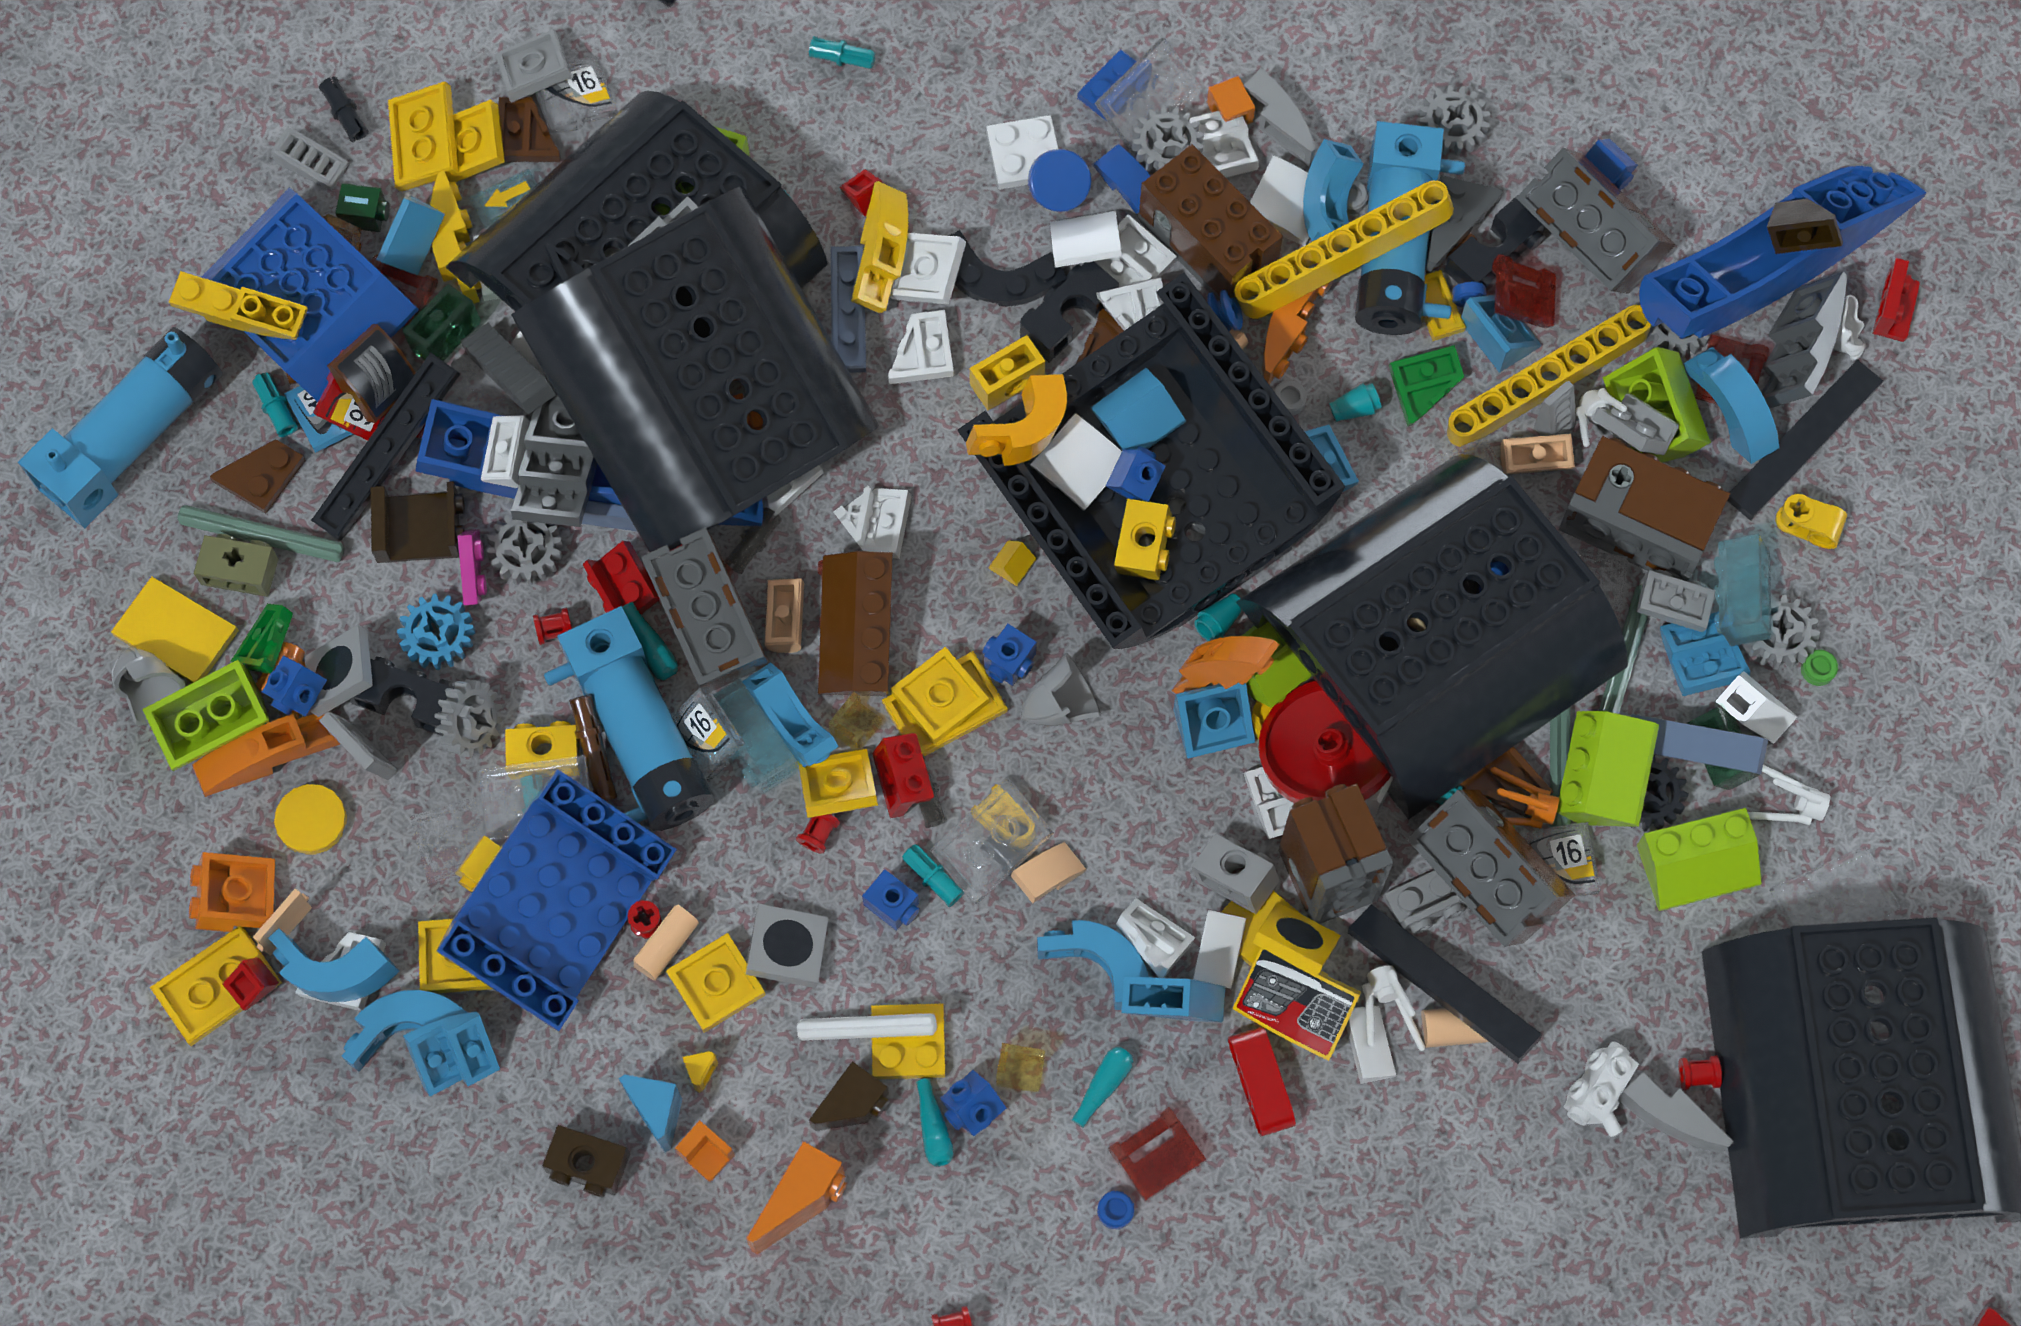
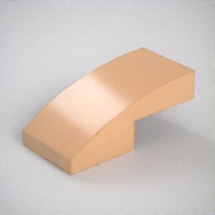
M1063 842L1042 852L1013 870L1011 877L1029 900L1034 903L1055 888L1059 890L1084 873L1086 868L1068 845Z

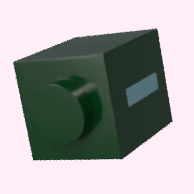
M342 183L335 210L341 228L380 232L382 222L388 220L390 213L389 201L385 200L382 189Z

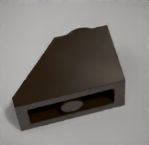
M1810 199L1775 203L1767 229L1776 254L1842 246L1843 240L1833 213Z
M852 1061L809 1118L810 1127L815 1131L868 1123L872 1116L878 1118L890 1102L886 1098L889 1094L888 1086Z

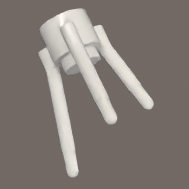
M1605 388L1586 392L1579 401V407L1575 409V413L1579 418L1583 446L1585 447L1590 445L1587 420L1598 424L1592 420L1597 408L1612 410V405L1622 412L1627 411V407L1609 395ZM1612 433L1614 438L1623 441L1628 448H1631L1627 442Z
M1763 765L1762 772L1775 778L1773 779L1775 785L1797 795L1794 809L1799 810V814L1748 812L1750 819L1799 822L1810 825L1812 819L1819 821L1824 819L1830 803V794L1806 786Z
M1389 965L1381 966L1370 971L1367 974L1369 983L1362 985L1366 1005L1368 1045L1370 1047L1375 1045L1373 997L1378 998L1380 1003L1395 1000L1420 1051L1425 1050L1421 1035L1412 1019L1415 1011L1398 980L1394 967Z

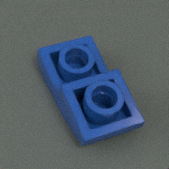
M1117 144L1092 165L1112 191L1117 189L1137 214L1140 208L1141 185L1151 175L1120 144Z

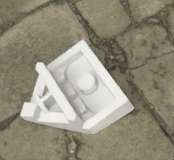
M867 486L864 488L862 495L845 508L840 506L834 511V514L863 551L893 552L892 558L900 559L912 496L908 490L875 488L872 491Z

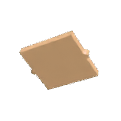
M297 889L291 892L253 936L258 943L257 948L260 951H265L270 956L273 954L272 952L277 948L268 938L278 928L289 935L311 910L312 907L307 902L309 897L304 893L301 894Z

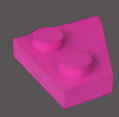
M480 529L465 530L458 535L463 605H476L482 601L481 595H486L487 593L485 574L481 575V561L484 559L483 543L480 540Z

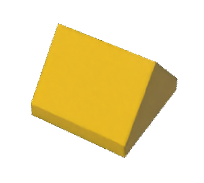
M1008 540L990 564L989 569L1013 585L1018 586L1035 563L1036 557L1023 542Z
M711 1051L682 1057L694 1089L699 1093L703 1092L718 1065L716 1055Z

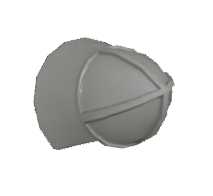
M133 646L128 647L117 657L111 671L113 688L120 697L126 698L136 725L149 724L142 710L143 708L185 687L184 681L174 674L161 659L151 652L134 648Z
M1065 653L1031 688L1023 702L1021 718L1024 721L1045 726L1070 724L1079 720L1101 716L1099 706L1087 681L1068 653Z

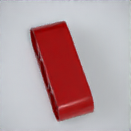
M1259 1027L1229 1036V1048L1260 1137L1295 1127L1294 1112L1265 1028Z

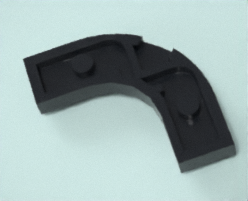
M961 230L949 235L961 237L966 242L954 285L964 294L977 301L980 299L1005 307L1023 305L1045 296L1052 287H1059L1067 280V276L1062 268L1055 267L1052 252L1014 270H996L985 265L976 256Z

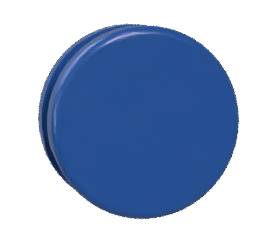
M1054 149L1041 154L1033 162L1028 174V187L1034 200L1042 207L1057 212L1069 211L1079 206L1086 199L1091 187V174L1086 162L1079 155L1069 150Z

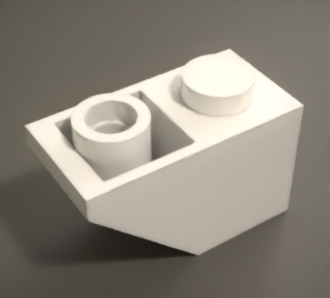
M1744 671L1738 675L1716 700L1720 706L1740 723L1772 743H1775L1798 717Z

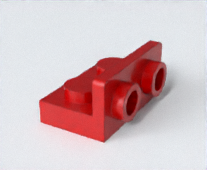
M1896 258L1886 275L1872 334L1901 342L1906 341L1920 286L1919 281L1911 279L1912 275L1907 274L1909 265L1907 260Z
M622 540L601 559H588L583 563V567L587 572V580L599 593L604 602L603 608L606 613L633 602L642 615L660 600L647 570L630 541Z
M910 733L883 738L872 755L890 818L904 816L914 803L931 801L934 794L917 735Z

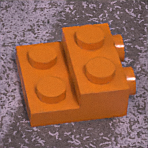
M203 852L199 864L192 865L190 886L197 887V897H191L189 904V918L196 919L195 929L232 932L234 926L261 928L274 912L275 859Z

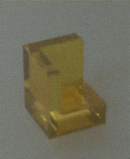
M853 692L828 724L830 734L856 751L863 748L882 724V719L862 705L860 695Z
M1002 1043L996 1075V1086L1035 1093L1039 1092L1046 1051Z

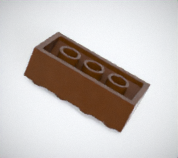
M855 551L823 555L818 695L888 696L893 552Z

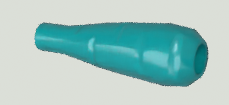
M633 602L623 606L622 608L643 648L647 665L657 679L663 681L678 672L679 665L662 638L641 616Z
M1119 1046L1107 1052L1092 1078L1079 1109L1071 1119L1075 1124L1084 1128L1093 1113L1122 1083L1123 1079L1132 1069L1134 1062L1132 1054Z
M921 1079L916 1084L919 1093L924 1152L930 1164L935 1167L949 1164L954 1157L953 1144L944 1117L933 1094L930 1079Z

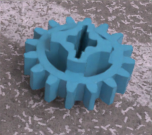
M437 594L432 595L431 602H426L423 597H420V606L415 608L409 604L407 608L410 616H400L399 618L401 624L405 627L397 629L399 638L404 639L399 644L403 652L409 651L407 654L409 660L414 662L419 658V663L424 669L428 666L429 662H433L436 670H440L441 662L444 661L452 667L454 666L452 658L458 656L464 659L466 656L462 648H472L473 646L471 639L467 637L475 634L473 625H470L473 621L469 612L464 613L465 608L462 602H458L453 606V600L449 595L444 598L443 602L439 600ZM431 623H434L436 628H439L441 641H438L436 635L434 636ZM457 636L455 641L451 644L453 637ZM430 648L436 651H427L425 649Z

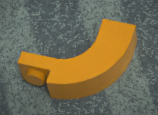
M1063 374L1030 375L1021 393L1026 417L1021 421L1009 424L974 425L966 441L968 455L991 457L1001 454L1004 466L1023 463L1040 454L1051 442L1066 410L1067 392Z

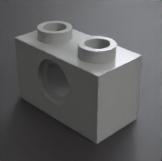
M1216 833L1191 866L1199 884L1257 914L1280 882L1275 869V863L1271 858L1260 852L1254 854L1246 850L1245 846L1237 839L1232 837L1225 839ZM1244 868L1240 873L1231 874L1235 869Z

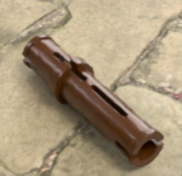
M589 694L570 699L569 702L577 728L574 732L576 739H580L593 793L605 801L615 799L618 796L611 777L601 733L604 731L602 725L598 724L592 695Z

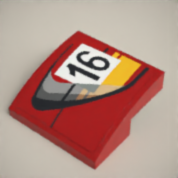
M330 371L326 378L329 383L313 413L368 441L387 413L376 423L366 421L352 394L342 392Z

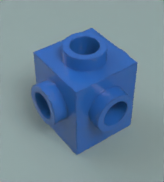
M1007 623L999 636L995 637L993 635L983 648L982 653L984 654L986 673L999 683L1006 681L1012 686L1019 677L1025 679L1034 665L1032 659L1036 655L1037 642Z
M283 655L275 670L268 677L267 684L262 693L273 698L271 706L281 712L290 715L292 710L306 717L310 708L315 704L327 679Z
M974 1070L960 1081L954 1083L949 1091L940 1098L948 1109L944 1116L957 1131L963 1127L973 1137L981 1130L987 1128L1006 1109V1106L990 1083Z

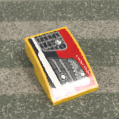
M1260 948L1232 1009L1280 1037L1329 1061L1360 997L1361 991L1329 977V974L1323 971L1316 977Z

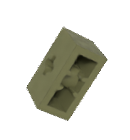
M217 534L216 537L204 535L194 575L203 586L268 597L279 559L273 548L268 543L260 540H251L250 543L237 541L236 538L226 534Z

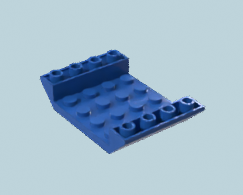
M290 187L201 276L202 278L240 290L241 287H246L307 306L308 310L296 340L244 332L317 402H319L329 383L326 379L330 373L327 365L340 354L342 349L345 350L372 324H378L392 338L419 310Z
M557 769L530 803L451 922L436 952L556 1031H560L579 1002L576 998L628 919L630 907L641 899L650 883L659 878L677 849Z

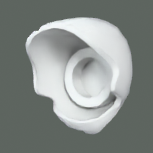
M1853 295L1845 296L1842 318L1833 349L1849 354L1850 359L1855 361L1862 356L1865 350L1864 343L1858 338L1865 325L1857 317L1858 300Z

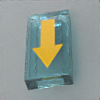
M528 168L470 196L469 199L484 228H487L536 186L537 183Z

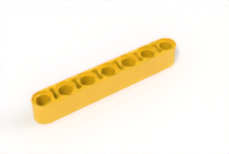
M1432 180L1242 278L1236 284L1234 292L1243 313L1252 319L1264 317L1446 222L1451 218L1454 211L1447 186L1440 181ZM1436 200H1441V201H1440L1439 203H1437V204H1431L1432 202H1434V201H1436ZM1410 216V217H1409L1408 219H1406V220H1400V219H1402L1403 217ZM1380 232L1375 236H1370L1372 233ZM1344 248H1349L1348 250H1346V251H1344V252H1339L1340 250H1342V249H1344ZM1319 263L1316 267L1309 268L1311 265ZM1288 279L1285 283L1278 284L1282 280ZM1258 295L1256 298L1248 300L1251 296Z
M1641 305L1627 307L1457 408L1451 413L1448 420L1447 437L1449 441L1457 447H1467L1543 403L1544 399L1565 382L1570 381L1574 384L1642 344L1649 335L1651 324L1643 314ZM1638 321L1643 325V328L1633 329L1628 325V322ZM1610 338L1614 341L1615 345L1606 347L1599 342V339ZM1575 354L1581 355L1586 359V362L1577 364L1570 357ZM1546 371L1553 372L1558 378L1554 381H1548L1541 374ZM1524 389L1529 393V396L1518 398L1512 391ZM1487 406H1495L1500 410V413L1489 415L1483 409ZM1458 423H1466L1471 427V430L1461 433L1454 426Z

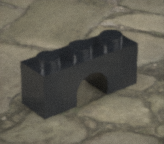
M1515 197L1495 215L1491 226V231L1500 238L1502 244L1496 247H1487L1471 236L1448 256L1444 271L1458 284L1465 282L1482 283L1486 286L1487 292L1497 282L1499 278L1497 275L1504 269L1507 271L1512 270L1522 258L1521 254L1527 248L1532 251L1545 238L1543 234L1545 226Z
M1094 261L1085 262L1082 266L1080 264L1075 265L1068 273L1067 280L1059 287H1052L1044 296V302L1036 309H1029L1020 320V338L1028 335L1039 353L1048 363L1072 342L1073 327L1063 319L1062 315L1070 309L1079 308L1087 311L1096 319L1102 309H1106L1097 298L1096 293L1119 287V282Z
M376 656L374 660L370 659L373 686L351 698V703L385 715L390 703L400 696H412L417 699L416 706L411 715L416 727L443 736V733L435 731V728L441 724V720L435 718V714L442 712V707L438 704V701H446L448 698L445 690L447 688L455 689V684L444 679H440L439 683L427 679L426 674L413 668H408L407 671L394 667L395 664L382 657Z

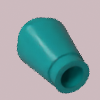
M1361 383L1329 403L1335 422L1374 415L1376 410L1382 408L1373 383L1367 385Z
M1231 593L1228 597L1199 612L1198 618L1194 622L1198 633L1207 641L1223 638L1243 611L1236 603L1241 598Z

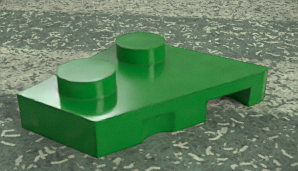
M1455 345L1390 362L1388 365L1407 426H1412L1465 377Z
M267 603L231 659V662L239 660L250 671L271 674L293 613L283 605Z

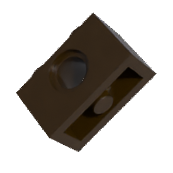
M557 1125L542 1167L546 1173L550 1174L549 1180L564 1186H570L571 1181L585 1185L583 1191L604 1198L605 1193L616 1195L630 1157V1152L625 1146ZM592 1156L595 1162L589 1171L580 1172L576 1170L577 1161L581 1157Z

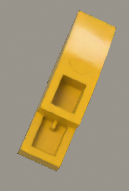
M445 171L437 175L430 206L445 214L432 242L434 256L443 282L457 278L446 268V265L466 248L465 243L471 241L467 229L473 228L467 210H459L457 201L462 200L455 181L448 182ZM457 278L467 306L480 302L476 290L482 288L480 281L470 289Z
M879 181L874 184L860 243L865 245L851 301L877 313H882L887 309L893 280L899 278L902 271L908 234V202L905 193Z
M182 271L179 273L168 301L172 307L204 316L209 322L254 334L291 340L297 339L308 310L307 306L246 287H241L240 290Z

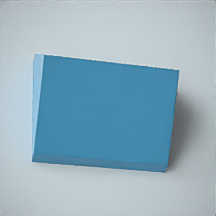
M409 196L403 198L376 260L418 275L445 214L416 197Z
M1503 294L1470 297L1466 301L1461 316L1466 327L1465 329L1499 373L1542 346Z
M1147 368L1091 407V410L1121 450H1137L1138 447L1149 449L1186 422L1163 384Z
M1237 683L1228 689H1225L1221 684L1175 694L1173 711L1188 759L1255 743L1246 683L1244 685Z
M625 1074L618 1078L625 1093L663 1151L666 1153L671 1150L682 1103V1097L677 1085Z

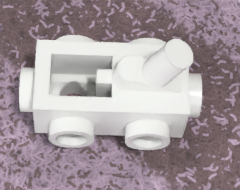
M1611 1042L1607 1048H1599L1588 1058L1583 1076L1571 1086L1567 1095V1101L1563 1106L1568 1110L1567 1115L1574 1122L1580 1125L1602 1123L1609 1137L1622 1132V1128L1612 1111L1617 1109L1619 1105L1618 1098L1639 1065L1629 1056L1630 1052L1627 1048L1617 1042Z

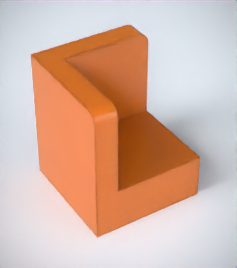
M1239 76L1208 87L1207 104L1211 112L1219 111L1225 122L1243 116L1247 125L1253 123L1255 106Z
M700 1120L675 1147L677 1154L709 1182L713 1181L735 1156L733 1149Z

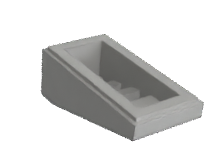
M289 127L284 130L271 150L276 164L331 191L349 166L348 161ZM304 150L307 151L301 162L298 161ZM317 156L320 157L314 169L310 168ZM329 162L333 165L327 175L323 176L322 172Z
M1570 381L1562 384L1544 399L1534 425V429L1541 436L1567 434L1574 428V385Z

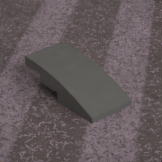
M1844 272L1795 289L1769 332L1768 336L1776 343V346L1762 367L1770 376L1768 383L1762 391L1769 409L1814 394L1828 365L1839 331L1847 285V275Z
M553 390L556 395L533 412L524 439L526 451L518 472L519 487L511 508V515L513 520L581 527L597 462L556 391Z

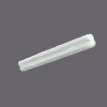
M933 1014L801 1019L797 1024L798 1038L802 1041L933 1035L937 1030L936 1017Z

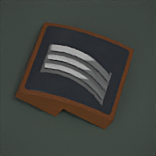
M372 324L327 365L342 392L352 394L366 421L376 423L391 409L416 374L401 350L378 324Z

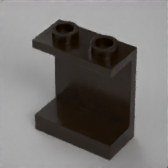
M454 481L447 482V493L389 497L385 486L371 487V552L376 562L389 563L459 558L458 535L465 531L464 525H459V514L465 513L463 493H458Z

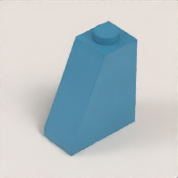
M1124 976L1121 1013L1186 1021L1223 1022L1225 986L1193 979Z

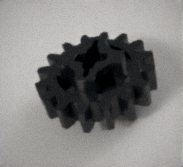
M1654 754L1650 773L1654 774H1649L1646 791L1651 789L1655 794L1645 795L1642 811H1650L1651 813L1642 812L1640 823H1642V830L1644 832H1647L1651 824H1654L1657 830L1664 827V820L1672 825L1677 819L1675 814L1681 815L1685 809V806L1680 802H1685L1689 796V793L1680 790L1686 785L1687 780L1676 778L1680 768L1677 766L1670 770L1667 768L1669 759L1664 758L1661 763H1657ZM1668 786H1669L1670 791H1671V802H1670V803L1668 802L1670 799H1669V797L1666 795V788H1667Z

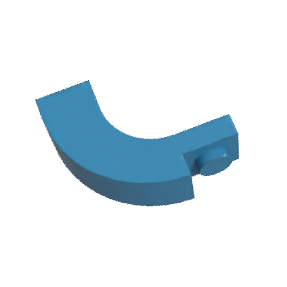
M1324 139L1311 163L1304 189L1303 214L1306 230L1312 242L1349 223L1347 216L1348 195L1355 178L1363 166V162L1350 145ZM1344 248V249L1340 250L1339 252H1344V251L1348 250L1349 248Z
M1711 347L1684 363L1686 373L1713 397L1721 409L1728 425L1730 442L1733 449L1752 464L1780 448L1775 422L1766 400L1750 374L1732 354L1724 357Z
M771 662L742 681L765 720L788 751L803 767L823 762L834 749L839 747L833 736L822 728L802 705L783 672Z
M1072 920V934L1065 935V932L1061 930L1045 932L1042 937H1037L1038 959L1083 957L1099 964L1108 974L1112 984L1114 1010H1122L1124 976L1149 977L1144 961L1136 948L1120 933L1105 925L1091 921Z
M280 928L268 938L277 948L272 953L285 966L279 973L303 993L322 1001L348 1002L363 998L383 987L400 972L381 949L367 937L362 939L346 955L330 962L311 960L297 943Z
M423 990L400 991L383 996L365 1007L354 1018L363 1030L360 1034L355 1033L349 1038L344 1046L345 1052L342 1057L351 1067L360 1072L382 1043L393 1034L403 1030L417 1029L432 1022L468 1012L442 995Z

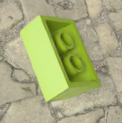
M1655 347L1603 377L1608 394L1618 401L1622 402L1626 394H1632L1678 423L1679 427L1664 455L1650 453L1657 457L1660 462L1663 463L1686 457L1711 443L1679 352ZM1630 445V447L1633 450L1642 453L1641 451Z
M1269 622L1259 629L1253 626L1242 635L1272 639L1279 644L1271 656L1274 659L1272 665L1261 675L1256 672L1246 682L1247 693L1253 699L1272 708L1275 704L1282 702L1287 694L1299 684L1312 676Z
M239 660L142 709L172 771L269 722L264 699L250 671Z
M1577 711L1556 813L1579 825L1639 827L1659 724L1608 711Z
M1746 808L1644 833L1637 844L1659 911L1762 884L1758 840Z

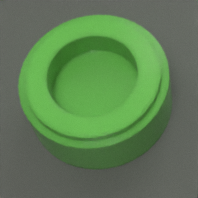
M1814 650L1813 654L1808 653L1806 662L1801 663L1802 676L1808 683L1815 686H1824L1830 683L1838 671L1837 660L1831 653L1825 650Z

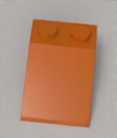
M803 1141L746 1238L751 1251L758 1255L827 1209L831 1200L837 1203L847 1186V1183L844 1182L846 1176L842 1163Z

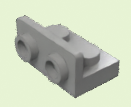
M1626 394L1621 402L1627 407L1626 412H1622L1615 407L1612 410L1597 408L1592 420L1641 452L1664 455L1679 427L1678 423L1632 394Z
M1649 570L1640 580L1639 585L1643 586L1636 612L1702 633L1707 629L1716 590L1706 588V585L1699 581H1684L1674 578L1671 573L1663 570Z
M1435 870L1383 895L1396 923L1408 932L1412 930L1414 935L1432 927V921L1444 916L1448 920L1458 916L1465 911L1463 906L1466 905Z

